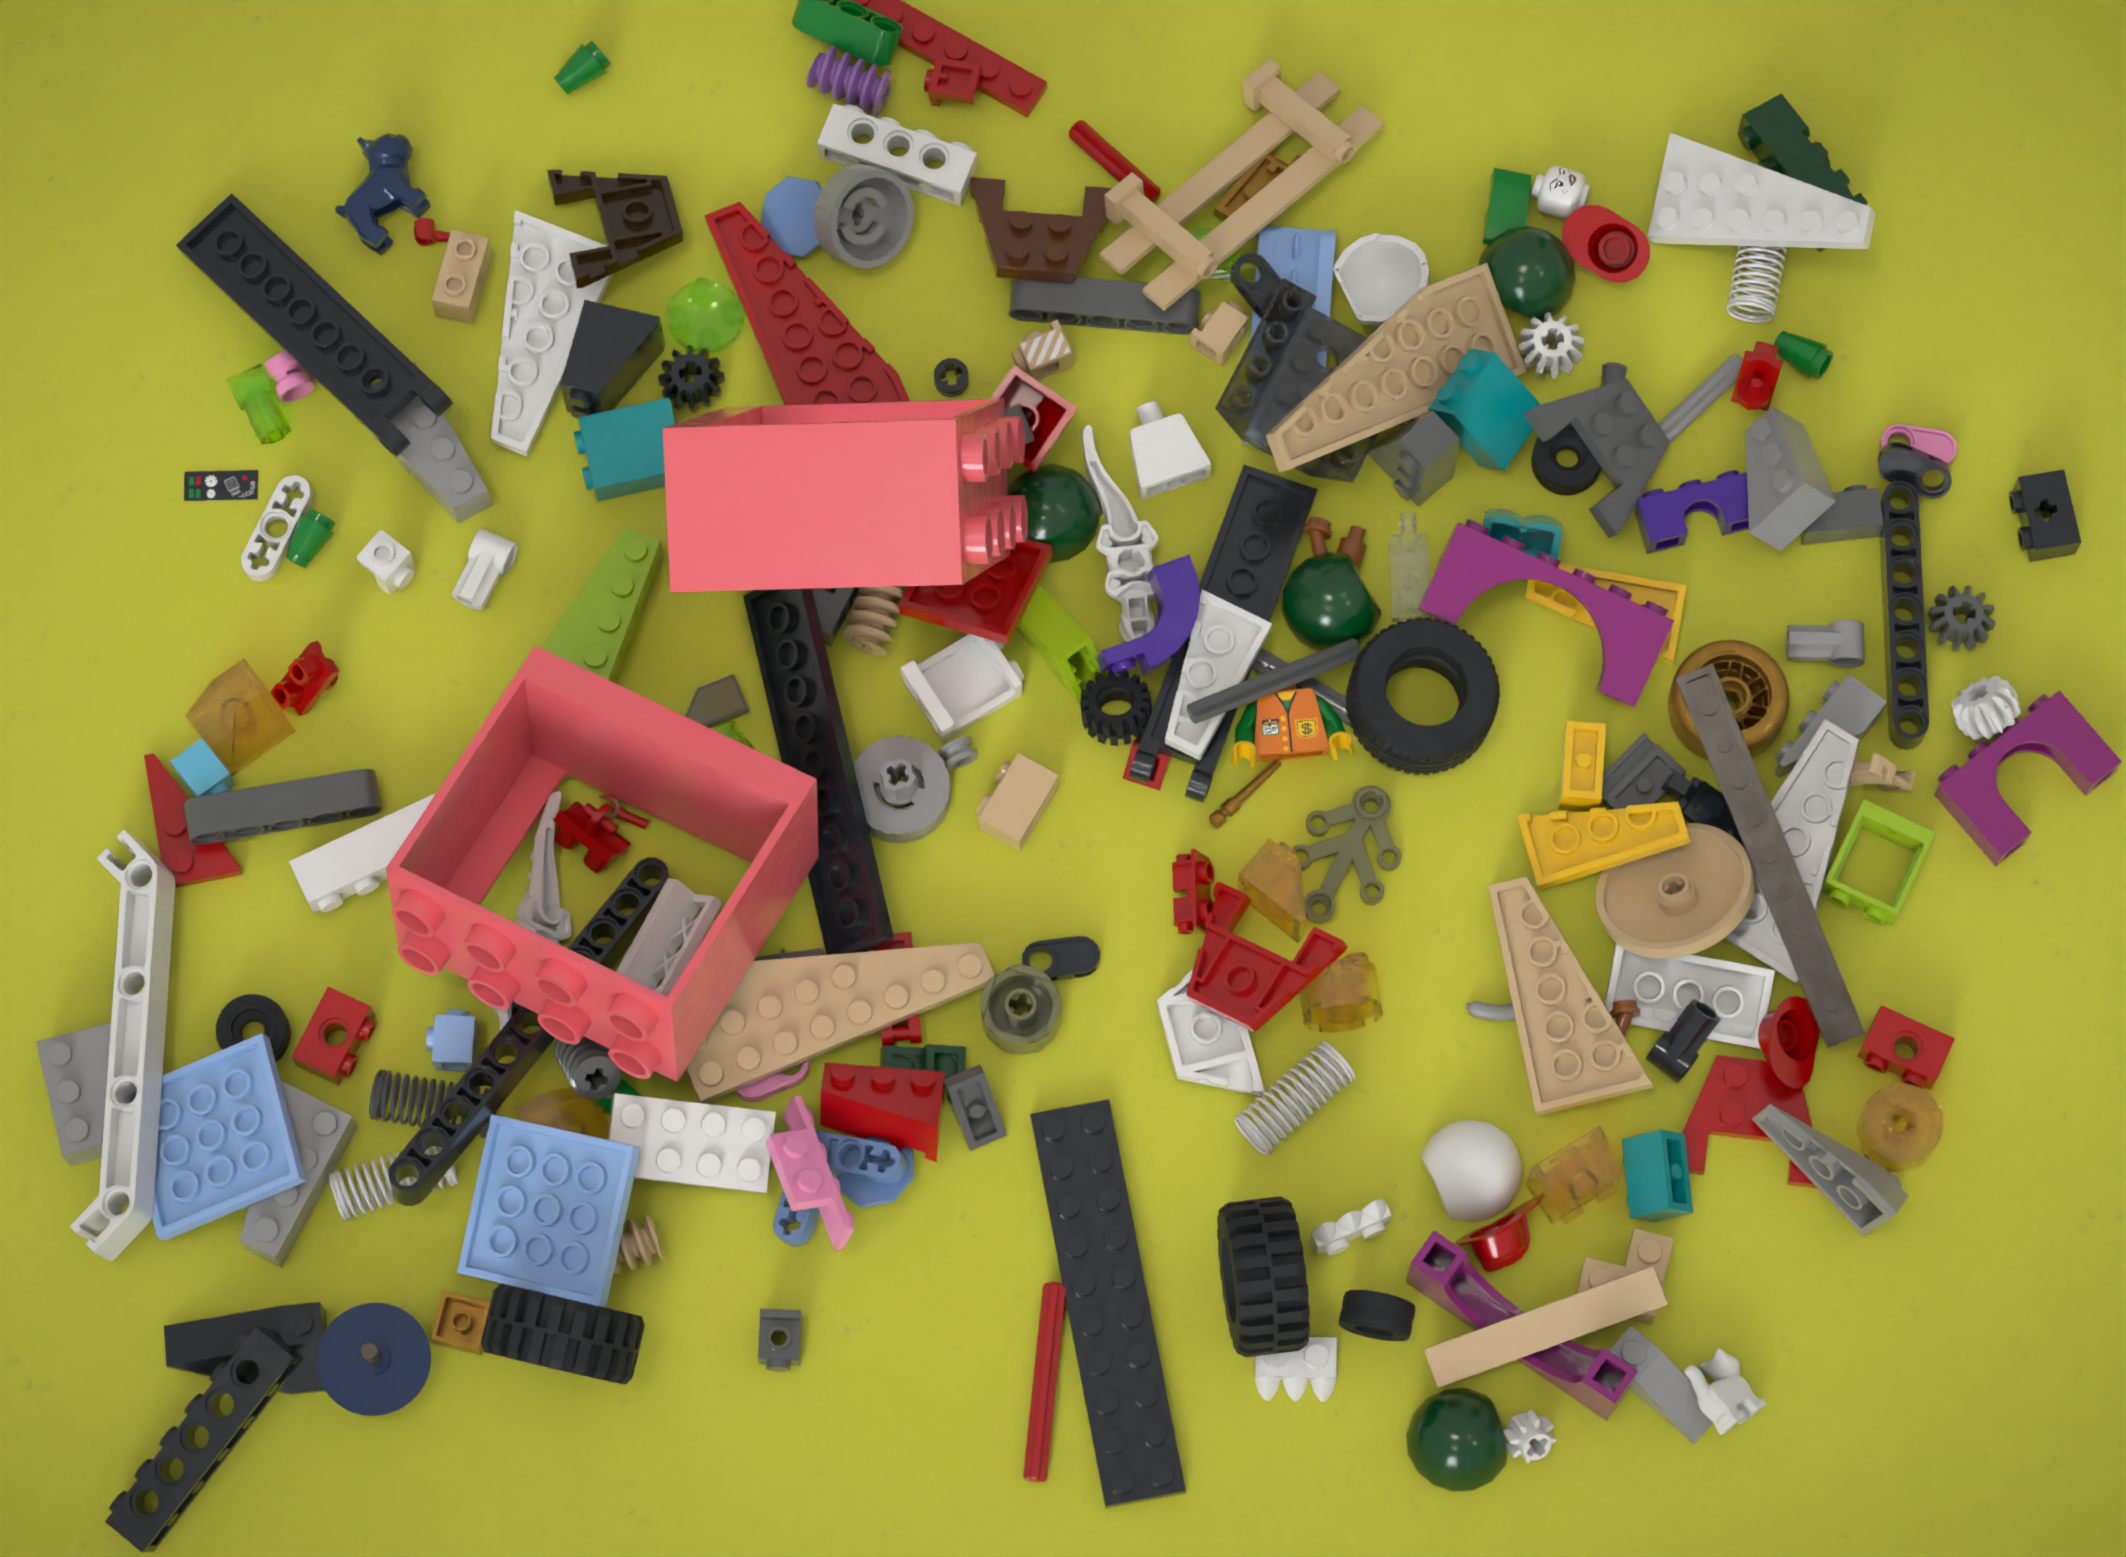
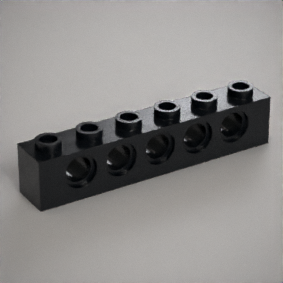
M255 1327L254 1330L248 1329L242 1334L235 1344V1348L238 1351L228 1363L224 1361L214 1370L209 1379L212 1384L203 1395L201 1393L196 1395L190 1401L184 1411L187 1416L178 1428L173 1426L166 1432L159 1443L162 1449L153 1460L151 1458L147 1459L138 1468L134 1475L137 1481L128 1492H121L110 1505L109 1510L112 1513L105 1522L139 1551L154 1552L304 1359L268 1328ZM251 1361H254L259 1367V1376L253 1383H249L244 1374L246 1366ZM228 1393L234 1400V1408L229 1415L225 1416L221 1412L219 1404L221 1398ZM201 1426H204L209 1433L208 1443L203 1448L198 1447L194 1439L196 1430ZM176 1458L182 1462L184 1467L183 1475L177 1481L171 1477L169 1471L170 1464ZM150 1491L155 1492L159 1500L158 1507L153 1513H150L144 1504L145 1497Z

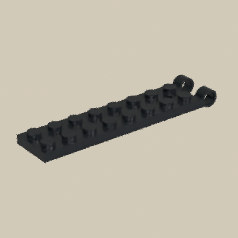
M232 193L176 244L177 248L187 259L365 426L393 456H399L411 443L390 421L416 396L437 417H440L453 405L451 399L437 384L428 378ZM382 379L383 384L381 387L375 390L371 389V383L374 380Z
M1244 465L1199 584L1200 595L1203 589L1270 622L1301 539L1303 526L1308 520L1315 501L1317 489ZM1190 633L1189 637L1171 659L1134 757L1129 778L1148 784L1158 754L1162 753L1195 765L1188 782L1185 797L1204 803L1239 707L1226 712L1201 760L1195 759L1165 744L1167 728L1191 637ZM1256 658L1251 668L1249 669L1244 681L1249 680Z

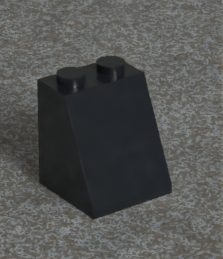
M584 300L560 383L567 412H571V415L578 419V417L613 410L664 351L665 340L660 317Z

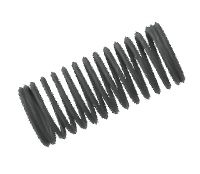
M380 1069L375 1076L369 1104L370 1118L378 1121L382 1117L384 1122L389 1121L391 1118L394 1124L400 1120L402 1125L409 1122L412 1127L417 1123L419 1128H421L429 1119L436 1092L435 1078L431 1080L429 1085L425 1119L421 1124L420 1116L428 1084L426 1077L422 1079L417 1100V1113L412 1123V1112L417 1097L419 1077L417 1075L413 1077L408 1100V1114L403 1121V1111L407 1101L410 1076L409 1074L404 1076L400 1092L399 1113L397 1118L394 1119V1110L401 1085L400 1072L396 1073L391 1091L392 1072ZM441 1080L438 1086L435 1110L443 1102L445 1093L444 1080ZM452 1081L448 1084L445 1098L454 1088ZM480 1087L475 1089L474 1092L480 1094ZM486 1087L483 1094L488 1093L492 1088L488 1089ZM391 1091L390 1112L386 1118L385 1109ZM457 1116L452 1118L451 1124H456ZM461 1116V1123H463L466 1117ZM490 1119L478 1133L482 1139H486Z

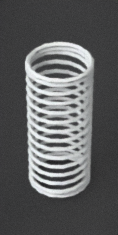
M1737 246L1738 253L1734 262V276L1731 278V292L1728 294L1729 300L1727 301L1726 311L1732 317L1745 322H1769L1775 318L1776 305L1774 303L1778 301L1776 295L1779 293V289L1777 287L1781 285L1779 279L1782 278V273L1780 271L1784 269L1782 263L1785 262V257L1783 255L1787 253L1785 247L1756 246L1748 248L1746 246ZM1782 249L1783 253L1777 252L1775 250ZM1748 251V252H1750V253H1752V254H1755V255H1748V256H1747V255L1743 254V252ZM1757 251H1765L1773 254H1765ZM1781 257V261H1778L1774 258ZM1747 259L1748 261H1751V262H1754V263H1746V264H1745V263L1742 262L1741 260ZM1756 259H1764L1772 262H1764ZM1779 265L1780 269L1774 268L1772 266ZM1745 267L1752 271H1742L1740 268ZM1754 267H1762V268H1767V269H1770V270H1763V269H1758V268H1754ZM1778 273L1779 276L1775 277L1771 274ZM1744 275L1751 279H1741L1738 276ZM1753 275H1761L1769 278H1762ZM1771 281H1776L1777 284L1774 285V284L1769 283V282H1771ZM1743 283L1750 287H1739L1737 284ZM1752 283H1760V284H1764V285H1767V286H1761V285H1756V284H1752ZM1765 289H1775L1776 292L1772 293ZM1741 291L1749 295H1738L1735 292ZM1751 291H1758V292H1762V293H1766V294H1760V293H1755V292H1751ZM1764 297H1774V300L1771 301ZM1745 304V305L1757 306V307L1763 308V309H1765V310H1759V309L1748 308V307H1745V306H1743V305ZM1735 305L1749 312L1771 314L1766 316L1747 315L1732 309L1731 306Z
M1321 1041L1315 1046L1316 1051L1310 1050L1309 1057L1304 1056L1302 1063L1297 1062L1295 1064L1296 1069L1290 1068L1289 1075L1283 1074L1282 1080H1276L1275 1086H1269V1092L1263 1091L1262 1098L1256 1097L1255 1104L1250 1103L1248 1105L1249 1110L1243 1109L1242 1114L1238 1113L1234 1117L1235 1124L1240 1132L1261 1154L1268 1156L1269 1153L1273 1152V1146L1269 1140L1276 1146H1280V1141L1274 1132L1281 1139L1287 1140L1283 1129L1289 1134L1294 1133L1289 1122L1294 1127L1300 1128L1297 1118L1302 1122H1307L1303 1111L1313 1117L1314 1112L1310 1106L1320 1111L1321 1107L1317 1100L1323 1105H1327V1100L1323 1094L1330 1099H1334L1330 1088L1334 1092L1340 1093L1341 1089L1337 1083L1342 1087H1347V1082L1352 1083L1356 1079L1355 1073L1346 1059L1328 1042ZM1312 1054L1319 1058L1325 1069L1313 1059ZM1305 1060L1312 1063L1320 1077L1307 1066ZM1299 1066L1306 1070L1312 1081L1300 1071ZM1292 1072L1298 1074L1307 1089L1294 1078ZM1285 1078L1292 1081L1298 1092L1287 1083ZM1279 1083L1285 1086L1293 1100L1280 1089ZM1272 1089L1279 1093L1288 1108L1274 1096ZM1265 1095L1272 1098L1280 1112L1267 1101ZM1259 1101L1266 1105L1275 1120L1261 1108ZM1252 1107L1259 1111L1270 1128L1253 1112ZM1245 1113H1248L1250 1116H1252V1118L1254 1119L1258 1127L1261 1129V1131L1250 1119L1246 1117Z
M433 1146L434 1154H438L443 1149ZM429 1148L425 1151L427 1155H431ZM399 1150L396 1152L397 1156L401 1153ZM389 1153L388 1158L390 1165H392L394 1159L392 1154ZM380 1155L379 1160L388 1194L375 1160L371 1159L370 1161L379 1196L366 1162H362L371 1201L357 1165L354 1164L353 1168L362 1203L349 1169L345 1167L344 1170L354 1207L345 1188L340 1171L329 1172L330 1185L343 1221L350 1220V1210L353 1216L357 1218L359 1215L358 1206L365 1215L368 1211L367 1204L373 1212L376 1210V1202L381 1209H384V1197L390 1206L393 1205V1194L388 1177L389 1172L383 1156ZM454 1164L445 1174L448 1184L452 1187L455 1184H459ZM444 1176L438 1182L443 1190L446 1186ZM410 1177L404 1178L405 1186L413 1185ZM412 1177V1178H413V1182L415 1183L418 1179L415 1178V1177ZM437 1185L433 1188V1192H436Z

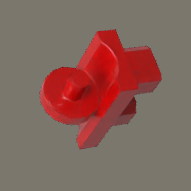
M1756 341L1753 352L1745 350L1732 394V402L1741 404L1747 410H1769L1783 364V360L1776 359L1777 346Z
M318 641L311 642L299 658L294 659L288 667L289 671L281 682L276 683L270 692L281 709L293 707L298 715L301 716L311 710L325 690L331 689L338 680L337 674L340 670L332 659L324 656L322 646Z
M576 801L567 810L559 811L553 820L559 825L554 841L564 849L569 850L576 848L579 843L583 844L589 849L583 859L584 864L595 873H599L607 868L613 860L627 853L631 846L630 842L616 832L619 826L610 820L614 813V808L608 803H605L597 810L590 803L583 806Z

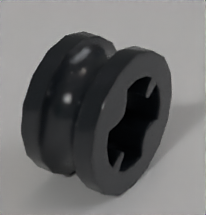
M947 358L936 366L934 370V384L937 391L947 397H956L967 389L969 384L968 370L962 361L955 358ZM949 370H954L955 376L959 373L961 374V376L957 377V384L948 385V380L941 381V379L946 378V372Z

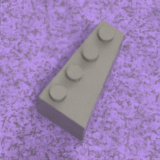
M383 380L371 385V389L375 390L381 387ZM416 396L390 421L411 443L395 458L409 474H412L424 486V489L457 523H460L492 506L488 489L445 414L443 413L440 417H437Z
M283 1081L281 1085L306 1182L249 1205L240 1236V1242L247 1251L281 1268L329 1182V1172L333 1173L358 1128L353 1116Z

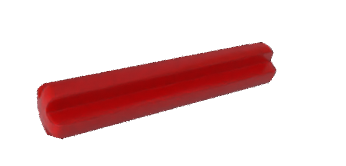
M1079 120L1071 127L1069 138L1117 181H1122L1133 172L1143 181L1144 196L1153 203L1157 201L1161 195L1160 188L1084 120Z

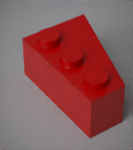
M825 1062L821 1085L820 1125L866 1140L869 1135L890 1141V1145L895 1146L900 1151L906 1146L924 1152L925 1159L937 1162L944 1108L943 1079H945V1072Z

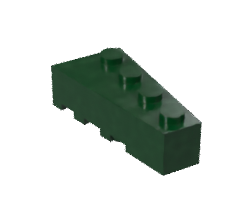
M1782 93L1742 114L1738 137L1747 151H1753L1759 160V166L1867 206L1868 202L1861 193L1855 196L1851 194L1848 187L1850 179L1843 170L1839 169L1836 172L1832 170L1828 151L1821 142H1810L1808 139L1810 137L1809 127ZM1816 248V249L1818 250V252H1821V251H1823V250H1825V249H1827V248Z

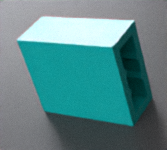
M1470 348L1467 354L1460 359L1458 367L1446 384L1439 389L1437 397L1428 410L1430 412L1434 411L1460 438L1459 444L1479 466L1505 471L1533 431L1532 426L1523 413L1541 404L1496 353Z
M669 397L578 417L581 431L574 432L579 455L586 453L589 466L582 468L586 490H595L597 502L665 487L663 428L675 424Z

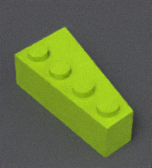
M623 528L540 648L616 683L664 556L661 539Z

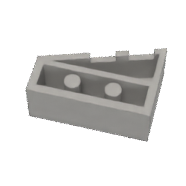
M1772 406L1745 431L1749 533L1781 552L1830 508L1836 500L1804 425Z
M111 1022L36 1042L61 1153L70 1166L99 1159L102 1156Z

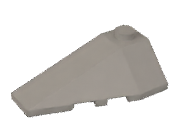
M1771 1104L1752 1118L1863 1236L1891 1219L1909 1196L1902 1189L1900 1180L1894 1174L1885 1171L1880 1165Z

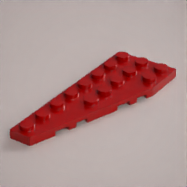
M741 202L704 215L705 222L784 405L910 401L896 370L889 363L887 364L875 351L873 345L856 331L849 323V319L815 282L799 269L792 257L775 243L768 231Z

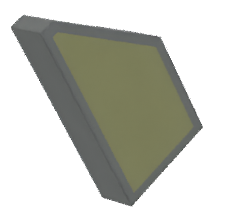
M734 674L697 688L685 717L708 728H712L749 713L748 706Z

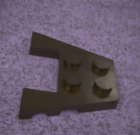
M547 170L554 204L561 205L595 199L605 235L606 247L569 253L577 289L586 287L683 242V231L667 176L618 173V178L596 177L595 172L581 171L580 176L562 175V170Z

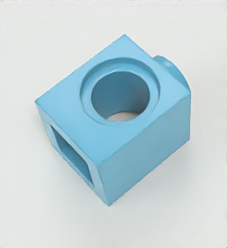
M203 738L170 761L178 776L195 797L231 791L230 788L236 785L228 770Z

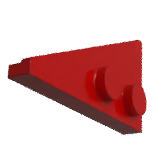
M154 753L144 755L161 862L172 872L175 878V888L243 875L240 865L222 842L195 845L189 842L183 803L188 800V797Z

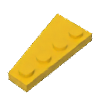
M1560 563L1558 568L1573 574L1575 568L1597 577L1594 584L1601 588L1609 590L1612 584L1632 593L1630 601L1643 607L1646 601H1650L1668 610L1666 617L1674 620L1658 658L1673 664L1687 585ZM1528 579L1526 600L1597 630L1590 614L1575 597L1555 585Z
M1679 802L1628 805L1626 808L1607 810L1606 807L1590 808V811L1567 813L1566 810L1552 811L1550 814L1533 816L1531 813L1516 814L1539 890L1691 843Z

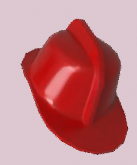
M1585 205L1574 210L1564 223L1562 229L1563 245L1577 263L1601 278L1613 283H1626L1637 278L1646 269L1650 259V245L1646 235L1637 226L1610 209L1600 205Z
M1799 996L1788 997L1783 1000L1776 1010L1771 1011L1762 1019L1758 1029V1042L1764 1058L1771 1064L1776 1077L1785 1086L1792 1089L1804 1087L1810 1081L1820 1034L1808 1001Z
M1534 1197L1514 1208L1495 1222L1464 1235L1456 1241V1245L1468 1244L1486 1272H1493L1514 1264L1524 1256L1531 1240L1526 1214L1536 1207L1543 1197Z

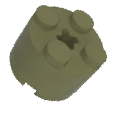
M1015 965L994 975L983 989L980 1003L982 1025L988 1039L997 1047L1013 1054H1029L1042 1051L1053 1040L1061 1022V999L1056 986L1046 973L1032 966ZM1020 1004L1027 1005V1012H1024L1022 1016L1016 1015L1015 1010L1019 1009Z

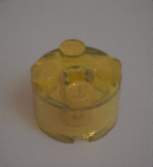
M1354 952L1346 955L1344 959H1336L1299 993L1303 1024L1310 1030L1311 1023L1318 1024L1320 1032L1326 1033L1356 1030L1365 1027L1364 1019L1373 1016L1375 1022L1383 1015L1376 966L1369 961L1368 954L1364 952Z
M1899 1082L1888 1084V1086L1874 1093L1860 1114L1856 1126L1858 1140L1864 1156L1889 1172H1900L1921 1166L1937 1146L1943 1130V1112L1933 1097L1917 1086ZM1898 1122L1905 1125L1901 1134L1894 1131L1895 1125Z

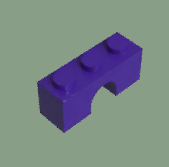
M1736 470L1728 471L1716 477L1717 480L1704 483L1701 480H1691L1681 484L1679 489L1664 492L1663 489H1654L1644 493L1641 496L1642 498L1637 499L1634 512L1646 553L1650 554L1685 545L1688 530L1684 518L1693 512L1700 511L1712 515L1719 525L1722 536L1748 530L1747 472L1739 474V471Z

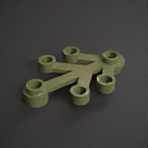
M1375 786L1363 787L1355 793L1351 804L1326 812L1313 811L1308 815L1306 829L1314 837L1324 836L1330 826L1354 820L1349 832L1308 846L1296 845L1289 852V864L1297 871L1308 869L1313 861L1337 854L1320 889L1311 891L1304 899L1303 913L1310 922L1323 924L1333 917L1335 911V900L1333 897L1352 861L1361 883V900L1367 905H1376L1382 900L1384 887L1375 877L1363 843V838L1369 827L1379 848L1377 863L1381 869L1385 871L1397 869L1401 861V852L1393 845L1385 822L1390 813L1391 802L1387 793L1381 788ZM1368 801H1372L1378 805V810L1370 813L1364 809L1363 805ZM1315 818H1320L1326 825L1322 829H1315L1311 826V821ZM1303 852L1308 856V860L1305 863H1297L1293 859L1294 854ZM1391 852L1396 856L1397 860L1394 863L1388 864L1383 861L1382 855ZM1369 886H1373L1378 889L1379 895L1375 898H1370L1366 896L1364 890ZM1316 903H1320L1326 907V912L1322 915H1316L1312 912L1311 907Z

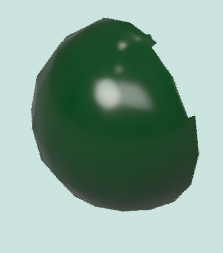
M1533 226L1510 228L1494 237L1481 253L1478 265L1488 264L1502 305L1524 318L1531 320L1535 317L1544 322L1546 313L1550 312L1552 317L1560 313L1571 298L1576 280L1573 258L1563 245L1562 240L1549 231Z
M1057 464L1040 465L1035 473L1028 470L1018 476L1008 488V495H1025L1028 511L1027 539L1052 545L1053 556L1049 563L1073 558L1084 551L1096 536L1101 514L1097 494L1091 484L1075 469Z
M1324 552L1307 558L1292 571L1283 589L1282 612L1288 628L1299 642L1317 651H1322L1352 638L1356 639L1360 645L1373 633L1381 617L1379 605L1365 586L1351 556L1346 553Z
M1468 1388L1445 1389L1425 1399L1413 1413L1406 1433L1408 1455L1417 1472L1433 1485L1450 1491L1475 1490L1493 1481L1505 1467L1507 1449L1504 1433L1496 1408L1487 1395Z

